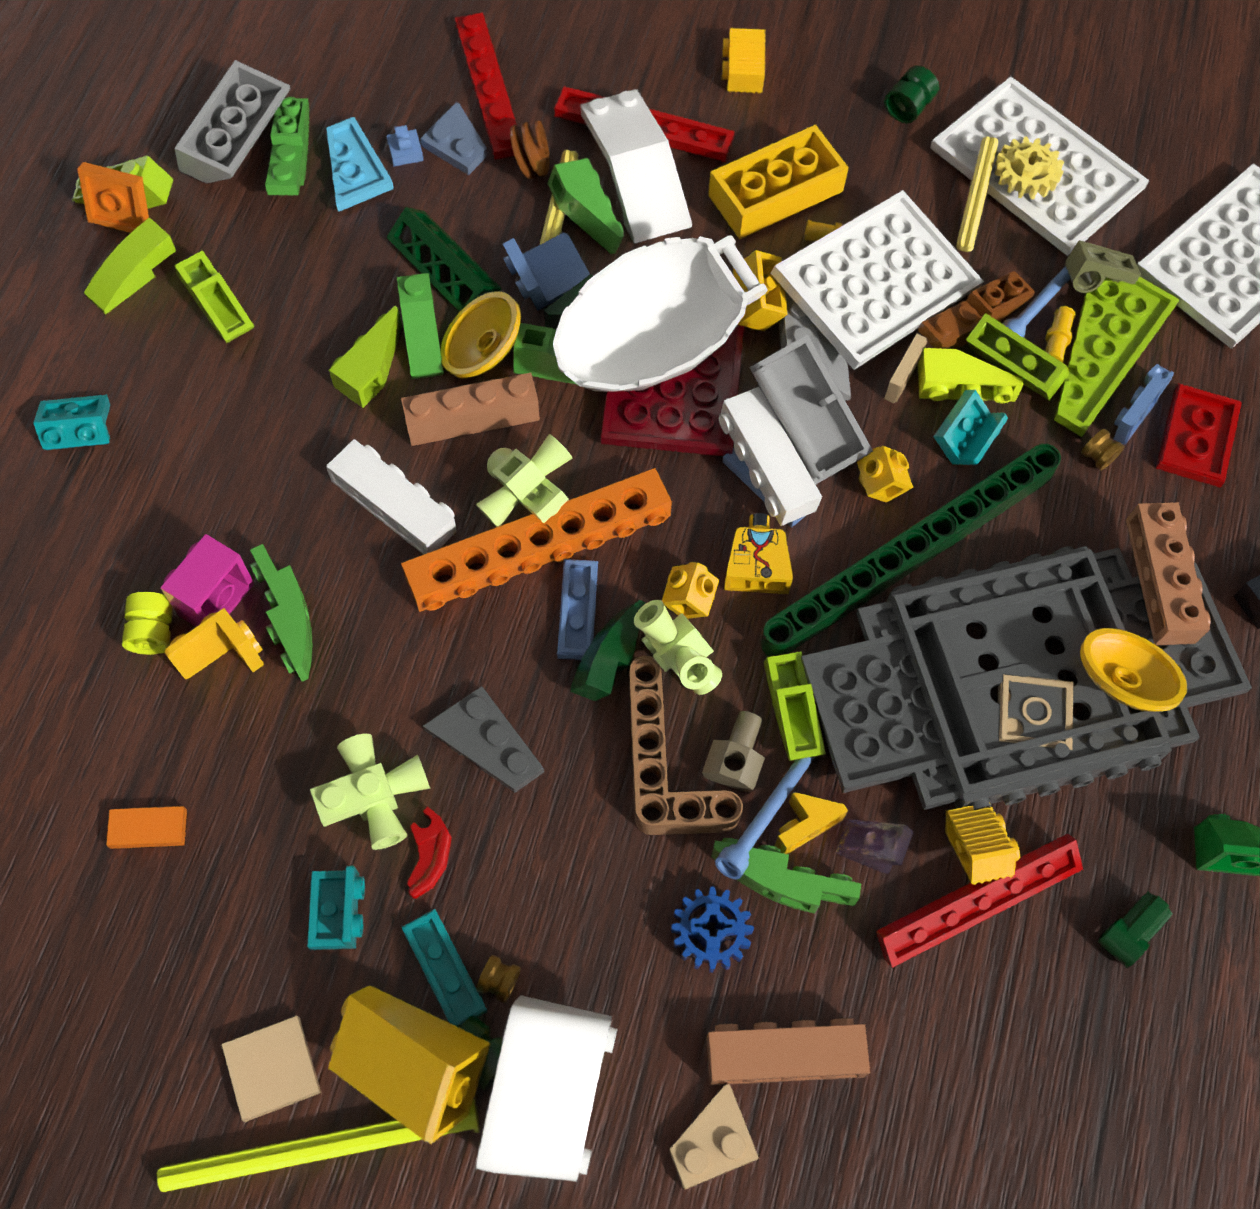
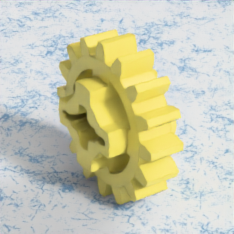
M1024 137L1022 143L1012 139L1010 146L1004 145L1001 153L998 154L995 162L997 167L994 174L1001 176L998 182L999 185H1009L1008 193L1014 190L1018 191V198H1022L1024 193L1029 194L1031 199H1035L1037 193L1042 197H1046L1049 190L1054 191L1064 172L1061 170L1064 161L1057 160L1060 152H1051L1049 150L1050 143L1044 146L1040 145V138H1036L1034 143L1029 142L1028 137Z

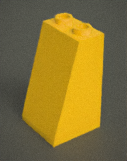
M370 985L347 997L341 1009L343 1019L339 1032L333 1038L330 1046V1051L333 1053L328 1068L421 1139L432 1144L469 1115L491 1043Z

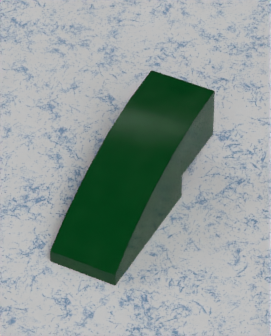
M638 600L627 606L601 629L586 650L578 666L570 692L592 701L611 694L615 673L630 667L639 633V628L634 625V617L646 602Z

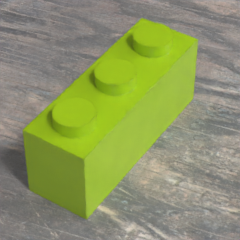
M986 313L966 339L972 351L998 368L1022 378L1024 385L1048 401L1051 400L1069 376L1067 365Z

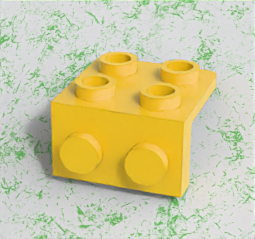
M225 608L217 613L207 615L200 625L189 633L181 634L174 638L170 646L164 651L184 679H189L232 648L235 649L252 672H255L264 665L258 655L263 649L254 638V634L243 620L236 623Z

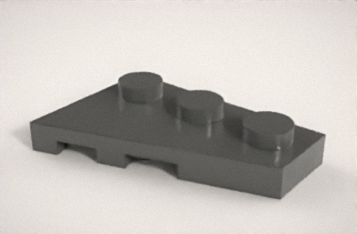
M482 686L423 726L424 731L449 745L450 749L478 765L482 771L514 793L544 773L543 766Z

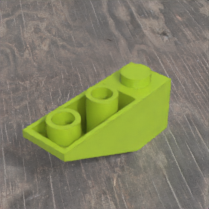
M149 156L106 167L143 178L147 209L167 203L173 178ZM78 178L72 200L75 203L84 204L80 179Z
M396 306L387 314H382L377 319L375 325L365 335L359 336L353 347L344 356L338 357L329 369L334 388L362 408L385 387L402 329L399 309Z

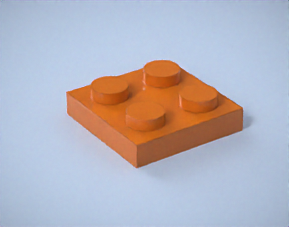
M83 162L77 168L88 222L131 233L149 218L143 178L141 176Z

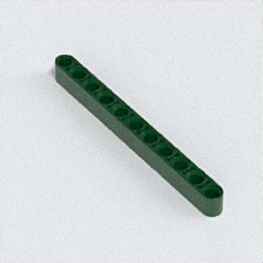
M1039 444L770 618L764 626L760 641L763 652L769 657L789 654L1047 484L1061 461V454L1058 449L1050 444ZM1012 479H1017V480H1019L1021 483H1016V482L1013 481ZM986 495L993 496L996 500H991ZM960 512H966L971 517H965ZM934 529H940L945 534H938ZM907 546H915L920 552L911 551ZM880 563H888L893 569H885ZM853 581H863L867 587H859ZM826 598H835L840 604L831 605L826 601ZM806 615L813 622L803 623L798 619V616ZM770 634H781L786 640L782 642L774 641Z

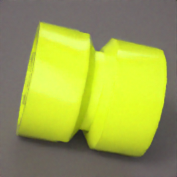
M137 592L127 596L124 618L128 622L124 624L122 637L124 649L137 654L153 655L164 653L166 648L170 646L171 632L168 624L172 621L173 607L165 595L155 592Z

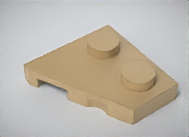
M730 1084L725 1085L669 1150L684 1190L759 1159Z

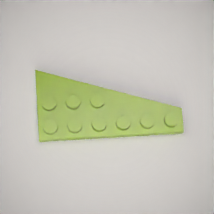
M1106 277L1097 289L1085 293L1067 365L1069 376L1063 382L1054 421L1082 437L1180 299L1139 277L1134 285L1122 281L1114 282Z

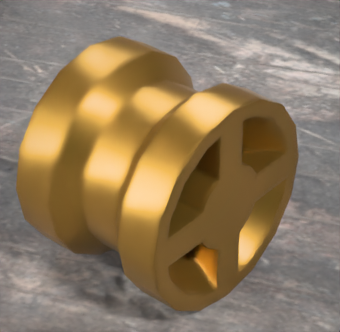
M1102 429L1084 446L1081 453L1085 457H1091L1095 460L1096 467L1101 471L1120 455L1125 446L1121 442H1114L1110 438V432Z
M492 955L482 971L476 990L483 994L487 992L495 994L498 1001L506 1003L517 982L521 967L515 964L507 966L501 962L499 957Z

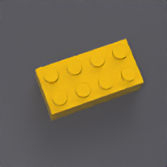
M813 125L711 171L708 196L738 238L741 239L843 192L849 167L819 128Z

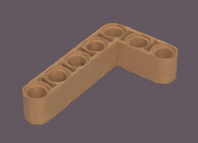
M651 656L636 658L630 665L629 671L636 826L641 832L648 835L721 833L733 830L738 825L743 810L742 801L734 792L726 790L668 792L661 666ZM648 672L654 678L644 682L636 676L639 673ZM643 705H650L656 712L647 716L641 714L638 708ZM648 738L654 740L658 746L652 750H646L639 743L643 739ZM646 773H654L660 780L654 785H647L640 778ZM727 805L732 808L735 815L730 818H722L715 809L718 806ZM689 806L697 811L698 816L690 820L685 819L679 814V810L682 807ZM647 808H656L662 816L658 820L650 821L644 818L642 812Z

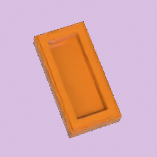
M184 806L110 809L106 846L110 849L184 846L187 809Z

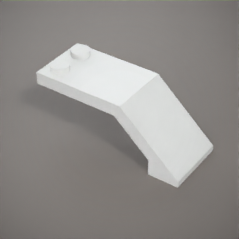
M638 90L624 91L618 95L603 99L598 98L581 104V115L609 163L623 210L624 226L633 242L638 243L692 227L691 217L669 142Z

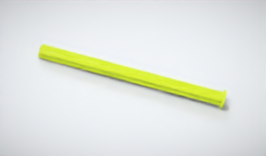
M475 1100L472 1102L469 1115L444 1135L474 1129L475 1133L480 1132ZM392 1120L160 1167L157 1172V1184L160 1191L166 1192L423 1139L398 1120Z

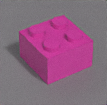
M205 534L199 542L194 543L189 548L186 558L177 569H173L167 574L161 590L178 616L197 627L207 615L217 613L223 608L230 615L254 585V582L238 553Z

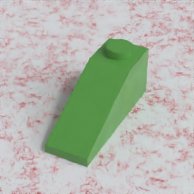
M429 273L397 277L411 378L417 379L444 375Z

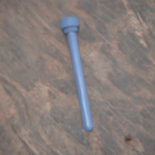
M1066 266L1017 318L1006 319L1002 324L1024 338L1026 325L1070 280Z
M815 757L795 760L738 842L730 845V847L723 848L715 860L717 869L723 875L731 879L741 878L749 866V851Z

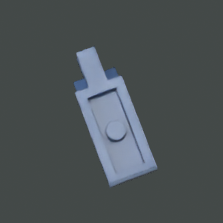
M1156 364L1147 373L1144 380L1146 387L1139 386L1130 401L1133 405L1130 409L1124 407L1114 422V425L1118 426L1114 440L1121 442L1123 445L1129 441L1157 403L1159 396L1170 383L1174 372H1170Z

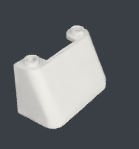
M520 995L513 1003L509 1014L476 1169L493 1173L577 1181L579 1173L587 1174L592 1150L584 1148L604 1052L612 1053L617 1029L610 1027L612 1016Z

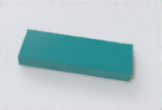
M435 909L401 927L450 1024L459 1028L472 1015L479 1017L488 1012Z

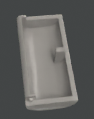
M808 334L750 367L752 374L815 485L873 452Z

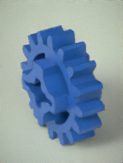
M710 887L708 896H703L702 892L697 889L694 893L695 901L692 902L687 897L682 899L685 911L675 909L673 917L681 923L671 925V932L680 934V937L676 938L673 942L674 948L684 946L685 950L681 957L682 960L685 961L691 956L694 957V968L697 970L703 962L708 963L709 972H714L716 963H721L722 967L727 970L730 968L729 958L732 957L740 962L743 955L739 948L749 949L752 943L744 937L752 934L754 931V926L745 925L744 923L750 918L751 913L750 911L740 912L739 908L743 900L739 898L733 903L729 901L730 891L727 889L721 897L716 896L715 887ZM705 906V911L699 918L688 920L697 909ZM720 908L726 910L733 917V919H728L720 911ZM708 922L715 923V929H718L716 937H711L709 930L706 929ZM736 938L734 944L729 949L719 953L720 945L725 940ZM690 939H696L704 947V952L696 948Z

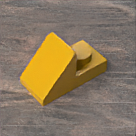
M792 793L789 803L801 822L799 823L797 819H793L778 830L780 835H778L775 842V847L781 850L780 853L789 854L843 821L848 812L844 804L800 793Z

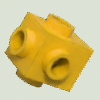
M880 446L873 448V452L857 461L860 470L859 479L862 486L866 489L868 497L887 503L913 488L908 473L909 463L901 452Z
M690 562L687 565L672 567L662 598L664 605L678 616L683 613L687 619L707 617L714 600L719 579L708 572L707 567L700 563Z

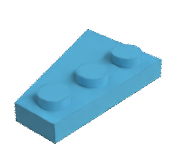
M354 117L327 127L338 212L394 189L392 179Z

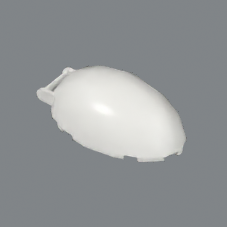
M732 235L723 238L715 244L712 239L699 236L698 239L666 238L663 242H658L648 247L644 245L623 254L589 279L571 305L564 309L553 339L558 368L579 386L593 391L644 390L691 371L721 347L744 316L746 306L762 297L768 291V288L765 284L759 283L735 247L736 241ZM720 254H725L749 290L748 292L743 291Z

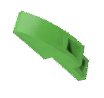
M285 98L275 112L271 131L273 147L265 183L267 195H299L300 185H304L309 137L308 99Z
M261 544L250 550L256 561L250 564V567L258 582L266 581L270 588L264 594L272 609L266 611L271 624L265 627L274 645L282 642L286 652L280 656L289 674L296 671L303 682L309 677L312 662V628L308 608L290 565L277 571L264 545Z
M723 838L722 842L715 840L711 857L716 860L723 848L736 844L738 839ZM760 845L758 849L751 848L748 853L749 866L741 878L736 879L756 893L777 903L814 914L818 910L821 900L854 906L860 898L861 883L852 882V878L847 875L830 874V877L815 875V870L800 866L789 870L787 869L789 854L780 853L781 850L770 845Z

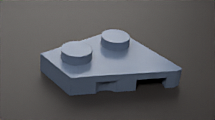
M457 102L420 138L423 148L467 175L487 157L486 146L463 108Z

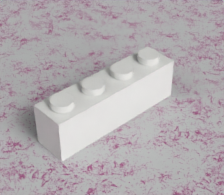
M760 387L724 400L721 414L719 415L720 426L724 433H729L733 439L735 453L739 460L745 461L749 468L752 484L756 489L760 488L763 493L768 513L772 517L775 516L780 526L816 512L822 495Z
M354 439L326 466L333 484L422 554L440 549L457 532L454 520L455 514L450 507L443 502L438 504L432 500L422 485L410 483L396 465L390 464L388 466L371 446L366 445L364 447Z

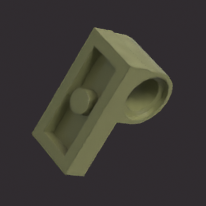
M1080 240L1066 261V269L1073 287L1081 293L1092 292L1097 289L1106 277L1114 282L1122 281L1134 285L1141 276L1133 255Z

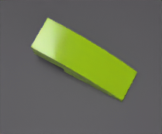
M149 217L134 229L108 256L84 291L85 296L105 315L151 281L155 277L152 269L176 251L170 235Z
M203 250L175 265L178 277L226 343L254 328L253 323L221 274L217 273Z
M802 652L767 657L763 662L777 723L789 761L825 755L812 685L807 682L801 660Z

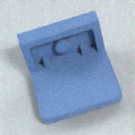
M562 233L522 254L514 238L503 243L508 253V256L503 259L511 275L519 274L521 279L516 284L524 299L531 297L537 311L557 301L589 275L573 242L566 233Z

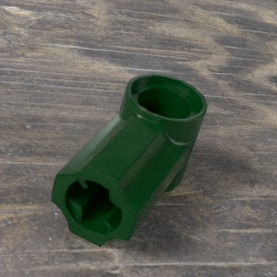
M1148 891L1143 894L1123 918H1118L1100 936L1097 942L1128 969L1146 952L1150 946L1148 942L1165 925L1173 913L1170 911L1169 905L1160 896H1156Z

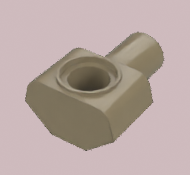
M740 711L729 741L713 740L702 771L705 778L742 792L751 793L754 791L765 757L753 750L762 723V719L758 715L747 711ZM729 759H735L742 764L743 768L738 771H731L725 766L724 762Z

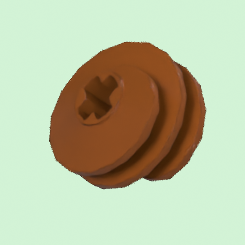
M539 120L535 121L536 138L528 122H523L522 124L523 141L518 127L512 125L510 128L515 159L522 173L528 179H534L537 174L542 177L546 176L550 167L548 141L544 127Z

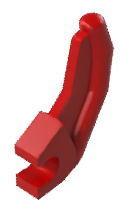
M428 806L423 813L424 816L431 820L430 826L420 828L415 822L410 826L419 851V861L407 882L409 886L408 894L414 899L433 889L446 870L452 840L441 817Z

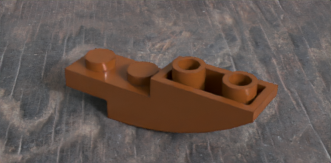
M1013 271L972 291L966 301L923 321L917 331L927 338V341L933 348L947 349L953 346L954 349H958L967 344V337L985 313L1001 322L1034 295L1035 291L1023 278Z

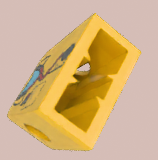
M752 514L749 517V528H736L724 590L789 594L793 575L786 534L781 529H769L770 517L767 514Z

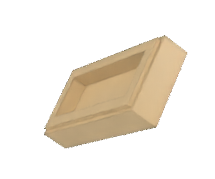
M916 334L889 382L885 400L892 403L898 401L919 363L922 351L927 344L926 337Z

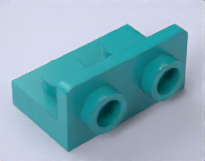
M97 395L40 401L33 423L42 448L44 450L108 444L110 441V435L106 426L110 409L108 396Z

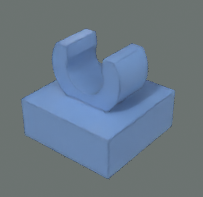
M407 125L395 127V134L387 135L394 166L423 161L416 129L408 131Z

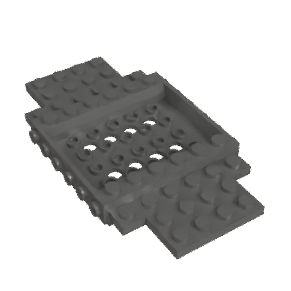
M1067 546L1057 550L1054 554L1046 556L1033 554L1020 562L1012 564L1008 561H1003L982 571L968 569L952 578L934 577L922 585L913 587L911 584L900 585L890 592L886 602L858 609L856 615L865 641L801 657L807 682L812 685L818 719L842 793L912 776L923 810L951 803L955 804L956 809L973 806L974 810L990 807L991 804L1004 801L1005 805H1012L1025 800V795L1038 792L1040 797L1060 791V786L1072 784L1073 788H1079L1093 783L1096 777L1106 775L1107 779L1110 780L1126 775L1128 769L1140 767L1141 771H1147L1156 768L1162 764L1161 760L1172 751L1171 748L1193 743L1200 738L1188 707L1244 694L1252 687L1197 563H1194L1197 578L1202 582V599L1205 610L1210 614V630L1196 644L1156 645L1176 662L1185 676L1187 693L1181 703L1176 708L1168 711L1148 712L1137 710L1114 700L1091 680L1080 656L1081 645L1091 632L1104 628L1119 629L1141 636L1154 644L1139 576L1132 578L1120 548L1093 553L1091 549L1088 550L1087 546L1076 549L1072 546ZM1036 607L1046 608L1051 613V621L1048 623L1036 621L1032 615L1033 609ZM972 622L981 624L985 629V637L982 639L971 638L966 632V626ZM1049 638L1058 639L1064 646V652L1059 655L1050 654L1045 648V641ZM983 654L993 656L998 664L997 669L992 671L983 670L978 664V657ZM1068 670L1076 676L1077 684L1073 687V703L1086 705L1090 712L1089 719L1081 721L1073 717V729L1065 731L1066 688L1009 681L1010 701L1008 702V719H1016L1022 724L1023 733L1021 736L1033 737L1034 739L1018 743L999 741L1000 704L992 700L990 690L1003 683V674L1058 680V672ZM1040 697L1048 702L1052 713L1050 719L1045 724L1033 725L1023 717L1022 706L1027 699ZM1030 702L1026 707L1027 715L1035 721H1041L1047 716V709L1040 702ZM1073 738L1072 750H1069V747L1064 743H1059L1054 748L1042 747V745Z

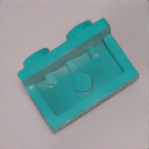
M976 389L965 390L934 435V439L952 464L976 465L983 459L986 451L1008 420V417L1005 413H991Z
M346 866V871H312L308 948L310 950L356 949V937H362L363 915L358 914V899H364L365 879L364 876H359L355 866Z

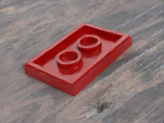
M1178 383L1174 389L1156 469L1221 488L1226 479L1242 402Z

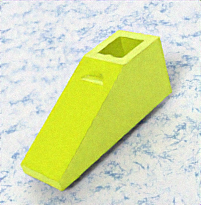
M924 348L918 363L919 398L931 399L933 401L945 399L959 400L965 390L976 389L983 401H995L997 403L1016 402L1024 385L1022 378L957 349Z

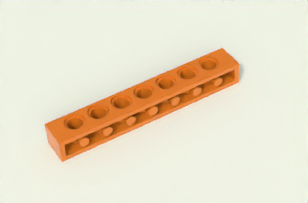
M656 468L565 502L560 510L545 523L534 514L408 560L401 563L419 612L426 609L432 611L441 608L447 601L455 598L470 597L477 593L479 589L489 585H502L510 577L523 572L525 574L536 572L544 564L569 559L574 553L586 548L588 550L596 549L607 540L615 537H628L637 529L647 525H659L671 516L672 500ZM630 504H637L640 506V508L632 510L627 508L626 506ZM598 516H607L610 519L607 521H598L595 518ZM569 527L577 528L579 531L575 533H566L564 530ZM537 539L547 541L544 545H534L532 542ZM505 551H513L516 553L514 556L509 558L500 556ZM473 563L484 565L478 570L468 568ZM442 575L451 576V579L446 582L436 581Z

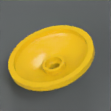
M490 292L466 305L453 319L442 340L440 350L441 362L445 369L456 377L468 378L483 374L496 366L510 351L518 336L521 321L518 303L507 293Z
M1104 628L1088 634L1081 645L1080 656L1088 676L1104 693L1126 706L1148 712L1168 711L1176 708L1187 693L1185 676L1176 662L1161 648L1141 636L1124 630Z

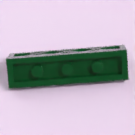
M408 207L404 208L387 238L422 274L429 273L430 282L459 312L474 299L490 292H500L502 290L425 211ZM407 225L411 229L412 243L405 244L399 236ZM421 246H428L431 249V262L424 263L421 260ZM447 265L450 268L451 282L444 283L441 280L440 266ZM467 285L473 291L466 304L460 299V286Z

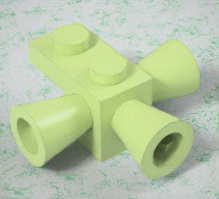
M551 434L547 436L531 460L517 449L514 451L509 448L497 449L488 459L487 470L504 487L475 505L496 527L502 526L518 502L545 523L569 500L545 476L573 458L565 447Z
M652 600L638 610L634 617V625L646 635L641 640L653 654L652 656L662 669L667 672L672 668L679 676L681 683L686 688L692 689L695 694L703 695L712 691L721 681L722 671L707 658L713 652V649L685 615L681 613L672 621L661 600Z
M359 734L345 739L337 746V749L352 774L310 789L322 825L325 827L360 813L363 821L368 820L372 849H384L403 841L407 837V833L392 811L398 808L394 795L430 789L418 754L386 774L382 764H376L371 734Z

